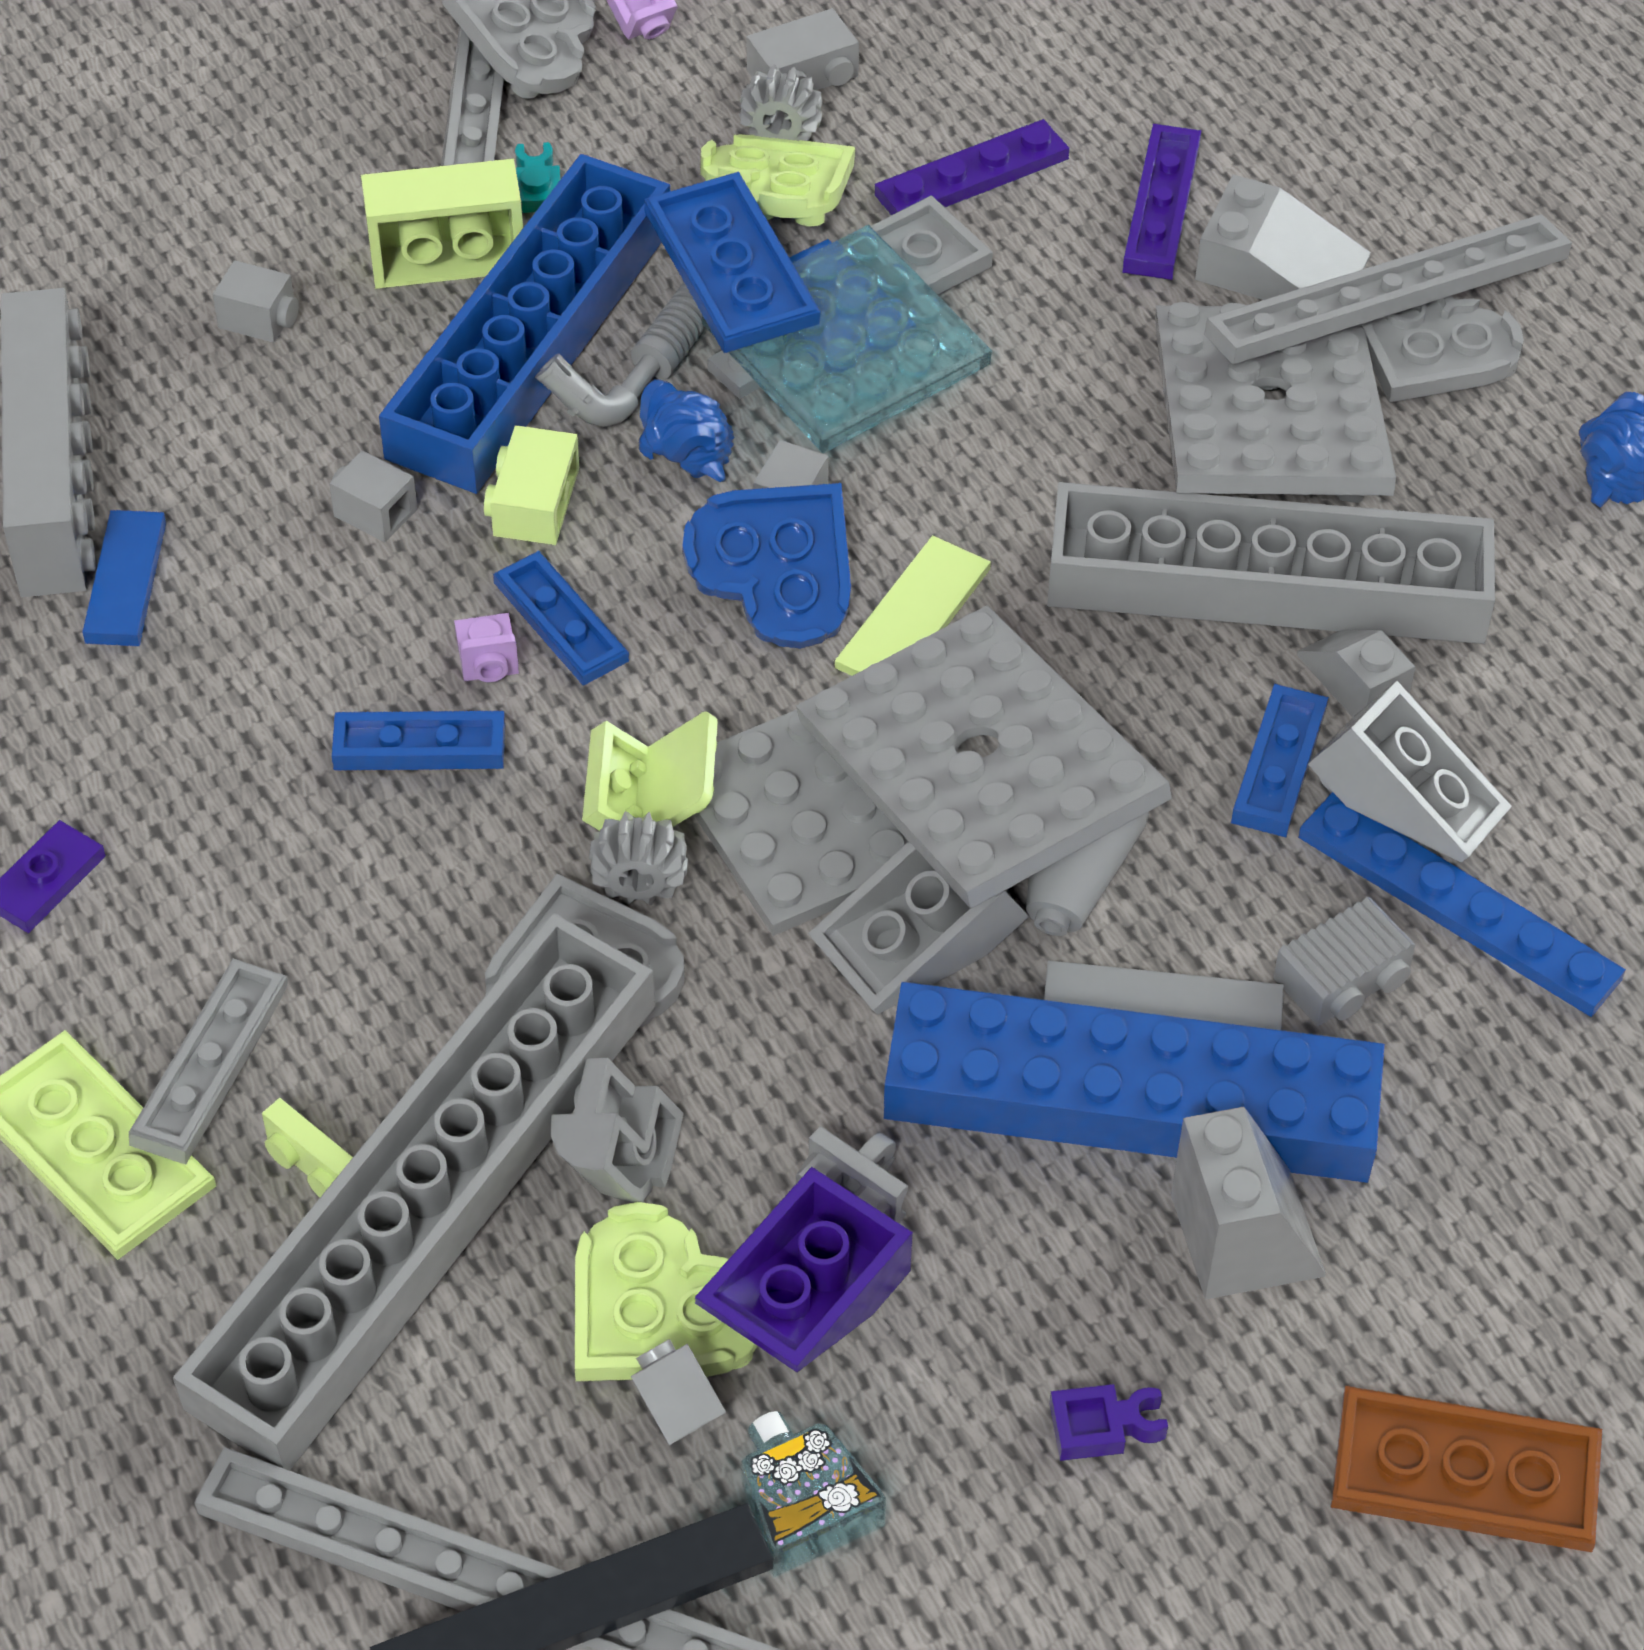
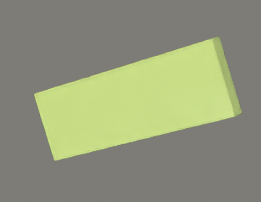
M932 535L836 658L835 668L853 676L872 664L878 663L916 643L918 640L948 626L990 571L991 561Z

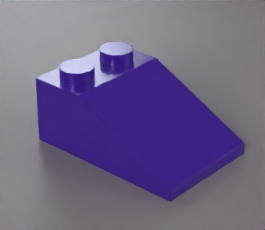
M811 1167L695 1296V1304L795 1372H799L870 1318L911 1271L913 1232Z

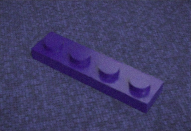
M1042 119L875 183V196L890 215L931 195L941 205L948 207L1069 159V147L1051 126Z
M1153 124L1126 245L1122 273L1173 279L1202 130Z

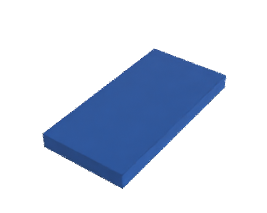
M739 171L644 199V211L723 353L820 324L821 311Z

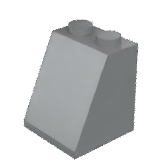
M1239 1107L1183 1118L1171 1197L1205 1300L1325 1277L1326 1272L1291 1172L1246 1108Z

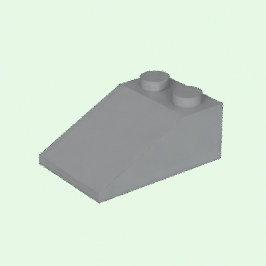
M1233 174L1200 238L1195 280L1265 300L1365 268L1371 252L1282 188Z
M1398 681L1394 682L1359 711L1308 763L1319 776L1322 784L1329 791L1333 792L1346 807L1459 862H1463L1473 853L1512 807Z
M908 842L808 934L868 1006L878 1015L898 1004L901 982L933 985L988 955L1021 925L1029 915L1006 890L970 909L915 847Z

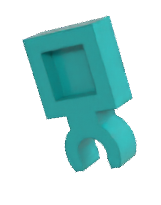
M543 142V153L538 156L527 155L524 144H517L515 148L516 174L522 213L536 212L561 180L560 165H553V148L549 142Z

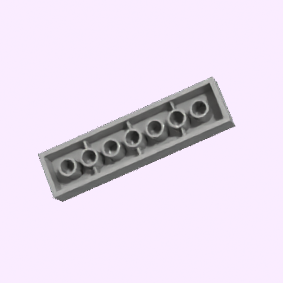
M1058 482L1047 606L1328 631L1382 630L1387 636L1485 644L1495 603L1494 519Z

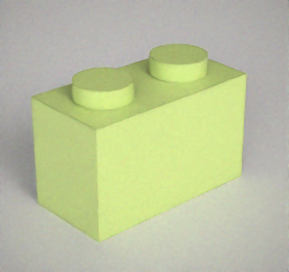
M515 425L509 445L501 446L498 452L496 464L497 483L496 485L489 484L485 493L484 515L492 517L493 536L552 545L557 544L579 471L577 434Z

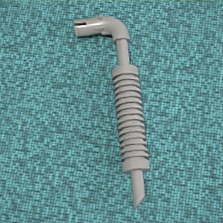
M683 282L631 350V359L635 365L633 370L621 385L613 386L608 394L603 395L594 385H590L559 353L553 356L540 369L541 371L536 374L535 378L560 399L568 408L567 413L572 417L577 415L585 422L600 427L620 424L638 406L637 397L654 376L662 380L668 379L708 324Z

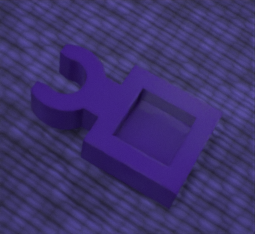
M1114 1384L1051 1391L1049 1405L1060 1461L1124 1454L1125 1436H1132L1143 1443H1157L1164 1440L1168 1430L1167 1419L1150 1421L1143 1418L1140 1414L1145 1410L1160 1409L1161 1390L1151 1387L1142 1388L1135 1391L1128 1400L1117 1401Z

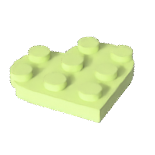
M738 134L734 135V141L731 145L716 147V143L711 140L701 148L700 175L705 178V181L739 171L767 220L772 219L774 216L794 218L795 222L800 225L818 226L824 223L825 213L832 211L841 200L854 167L855 147Z
M642 1202L614 1206L608 1210L607 1218L593 1225L588 1234L584 1231L580 1236L575 1256L576 1381L632 1380L631 1376L642 1370L636 1358L669 1339L676 1350L686 1344L689 1345L706 1377L742 1368L752 1360L754 1351L758 1347L757 1345L695 1304V1296L728 1259L701 1254L696 1233L692 1228L688 1231L681 1221L669 1216L666 1207Z

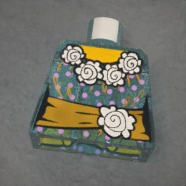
M774 1411L762 1415L749 1426L748 1434L758 1451L747 1455L741 1461L742 1488L747 1503L773 1557V1569L770 1570L773 1577L779 1576L885 1526L886 1497L827 1425L817 1423L793 1434L782 1413Z

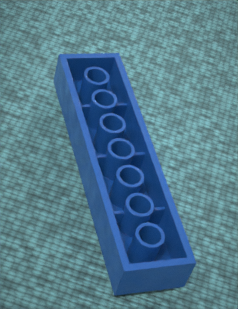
M580 154L379 414L384 460L477 494L496 469L499 449L501 446L509 445L515 425L526 427L551 394V391L535 378L536 374L558 353L570 365L574 363L662 243L644 211V199L670 192V184Z
M901 982L884 1086V1119L1177 1158L1183 1118L1245 1107L1288 1166L1291 1173L1368 1183L1377 1151L1385 1044Z

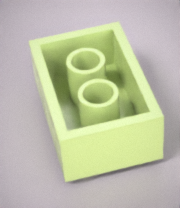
M514 158L361 175L375 289L486 277L523 229L521 198Z

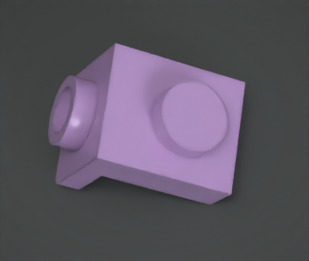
M607 0L623 34L628 40L642 34L645 39H653L660 36L669 29L678 7L675 0Z

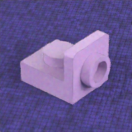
M509 613L454 620L464 681L479 679L483 682H495L506 675L519 674L516 640L514 634H512Z

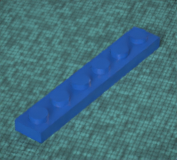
M1333 792L1300 827L1298 838L1590 1017L1596 1013L1623 980L1626 971L1623 967L1405 835L1346 807Z

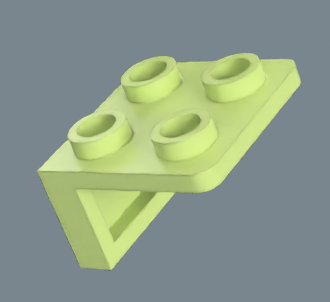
M706 711L702 712L650 746H646L608 721L592 729L582 821L600 831L605 819L621 821L625 811L635 818H643L650 812L652 820L657 822L669 819L672 822V827L695 813L703 811L710 803L714 793L713 779L715 752L717 749V718Z

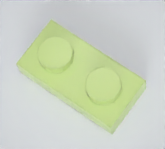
M281 1098L277 1099L262 1112L267 1135L265 1147L269 1154L278 1164L286 1169L296 1165L308 1175L307 1181L310 1187L321 1197L353 1157Z

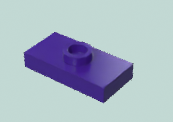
M59 820L0 877V916L25 932L30 933L106 857L103 845Z

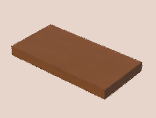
M1345 1386L1331 1508L1593 1552L1596 1541L1603 1429Z

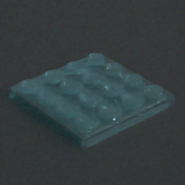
M869 224L793 263L821 311L819 325L729 352L822 454L991 364L992 350ZM702 315V324L713 335L711 329L709 328L706 320Z

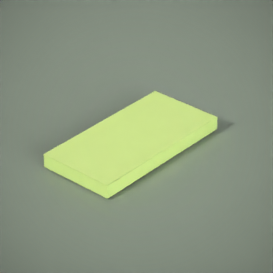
M64 1030L0 1076V1140L119 1260L216 1187L215 1178L192 1155L185 1165L129 1146V1131L143 1107Z

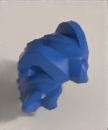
M661 379L650 382L644 388L640 406V418L644 430L638 440L640 452L650 460L654 459L652 453L663 455L671 462L680 463V467L693 478L708 475L718 482L726 481L723 465L729 463L728 456L732 453L731 448L734 445L732 441L735 437L732 426L727 423L725 414L719 408L720 403L695 391H678L670 382Z
M1624 392L1599 416L1582 424L1578 433L1581 444L1580 452L1586 462L1587 482L1592 489L1591 502L1600 508L1609 499L1616 503L1623 502L1624 504L1638 503L1644 500V396L1636 392Z

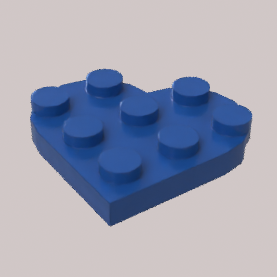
M841 483L732 490L708 498L707 504L695 511L690 522L689 520L687 521L684 529L682 554L688 573L695 580L698 590L708 596L741 601L746 619L754 628V632L759 639L765 642H772L781 647L801 649L820 644L827 638L838 634L841 624L848 614L851 591Z

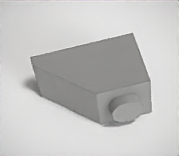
M1341 630L1297 651V656L1352 718L1396 681L1410 694L1415 666L1382 630Z

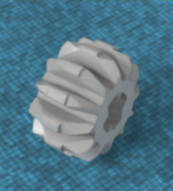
M775 64L768 70L767 75L756 71L755 75L751 78L750 84H747L746 88L742 90L740 97V124L750 127V135L808 141L811 138L812 132H816V128H819L821 123L822 92L813 90L812 76L802 79L797 78L795 66L787 74L781 73Z
M625 811L621 821L605 819L602 829L599 832H595L594 840L590 844L589 859L591 860L590 872L593 875V884L604 887L606 897L608 898L625 897L628 905L633 900H643L652 906L656 896L672 898L675 888L683 885V879L687 874L688 858H686L687 845L684 833L673 830L672 822L669 819L657 822L652 820L650 812L643 818H635Z

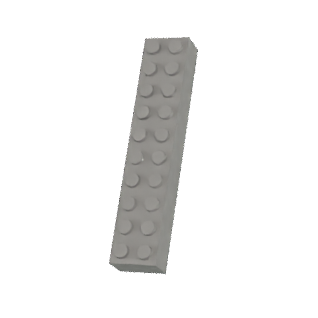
M553 913L174 1375L173 1380L183 1410L258 1459L290 1471L551 1140L552 1115L571 1114L574 1111V1094L578 1084L581 1083L586 1059L609 1058L613 1061L655 1008L653 970Z

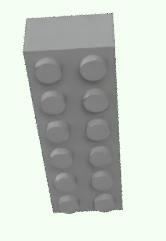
M65 288L1 294L3 529L21 597L87 591L86 572L96 571L92 538L85 539L88 531L95 530L91 498L84 499V494L94 491L90 459L83 460V455L85 453H92L93 450L89 421H82V416L91 414L88 383H81V378L90 377V363L87 346H77L76 340H82L80 313L78 308L69 309Z

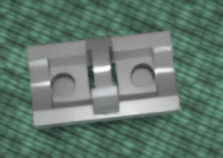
M821 1126L809 1137L808 1158L796 1174V1183L813 1167L894 1221L900 1223L906 1216V1212L902 1210V1204L908 1192V1185L888 1172L895 1160V1157H893L896 1149L895 1141L882 1133H877L859 1151H856Z

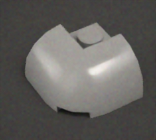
M609 1058L586 1059L581 1083L578 1084L574 1094V1113L552 1115L551 1138L557 1153L600 1193L630 1203H643V1200L652 1191L653 1186H666L673 1165L684 1113L658 1086H635Z

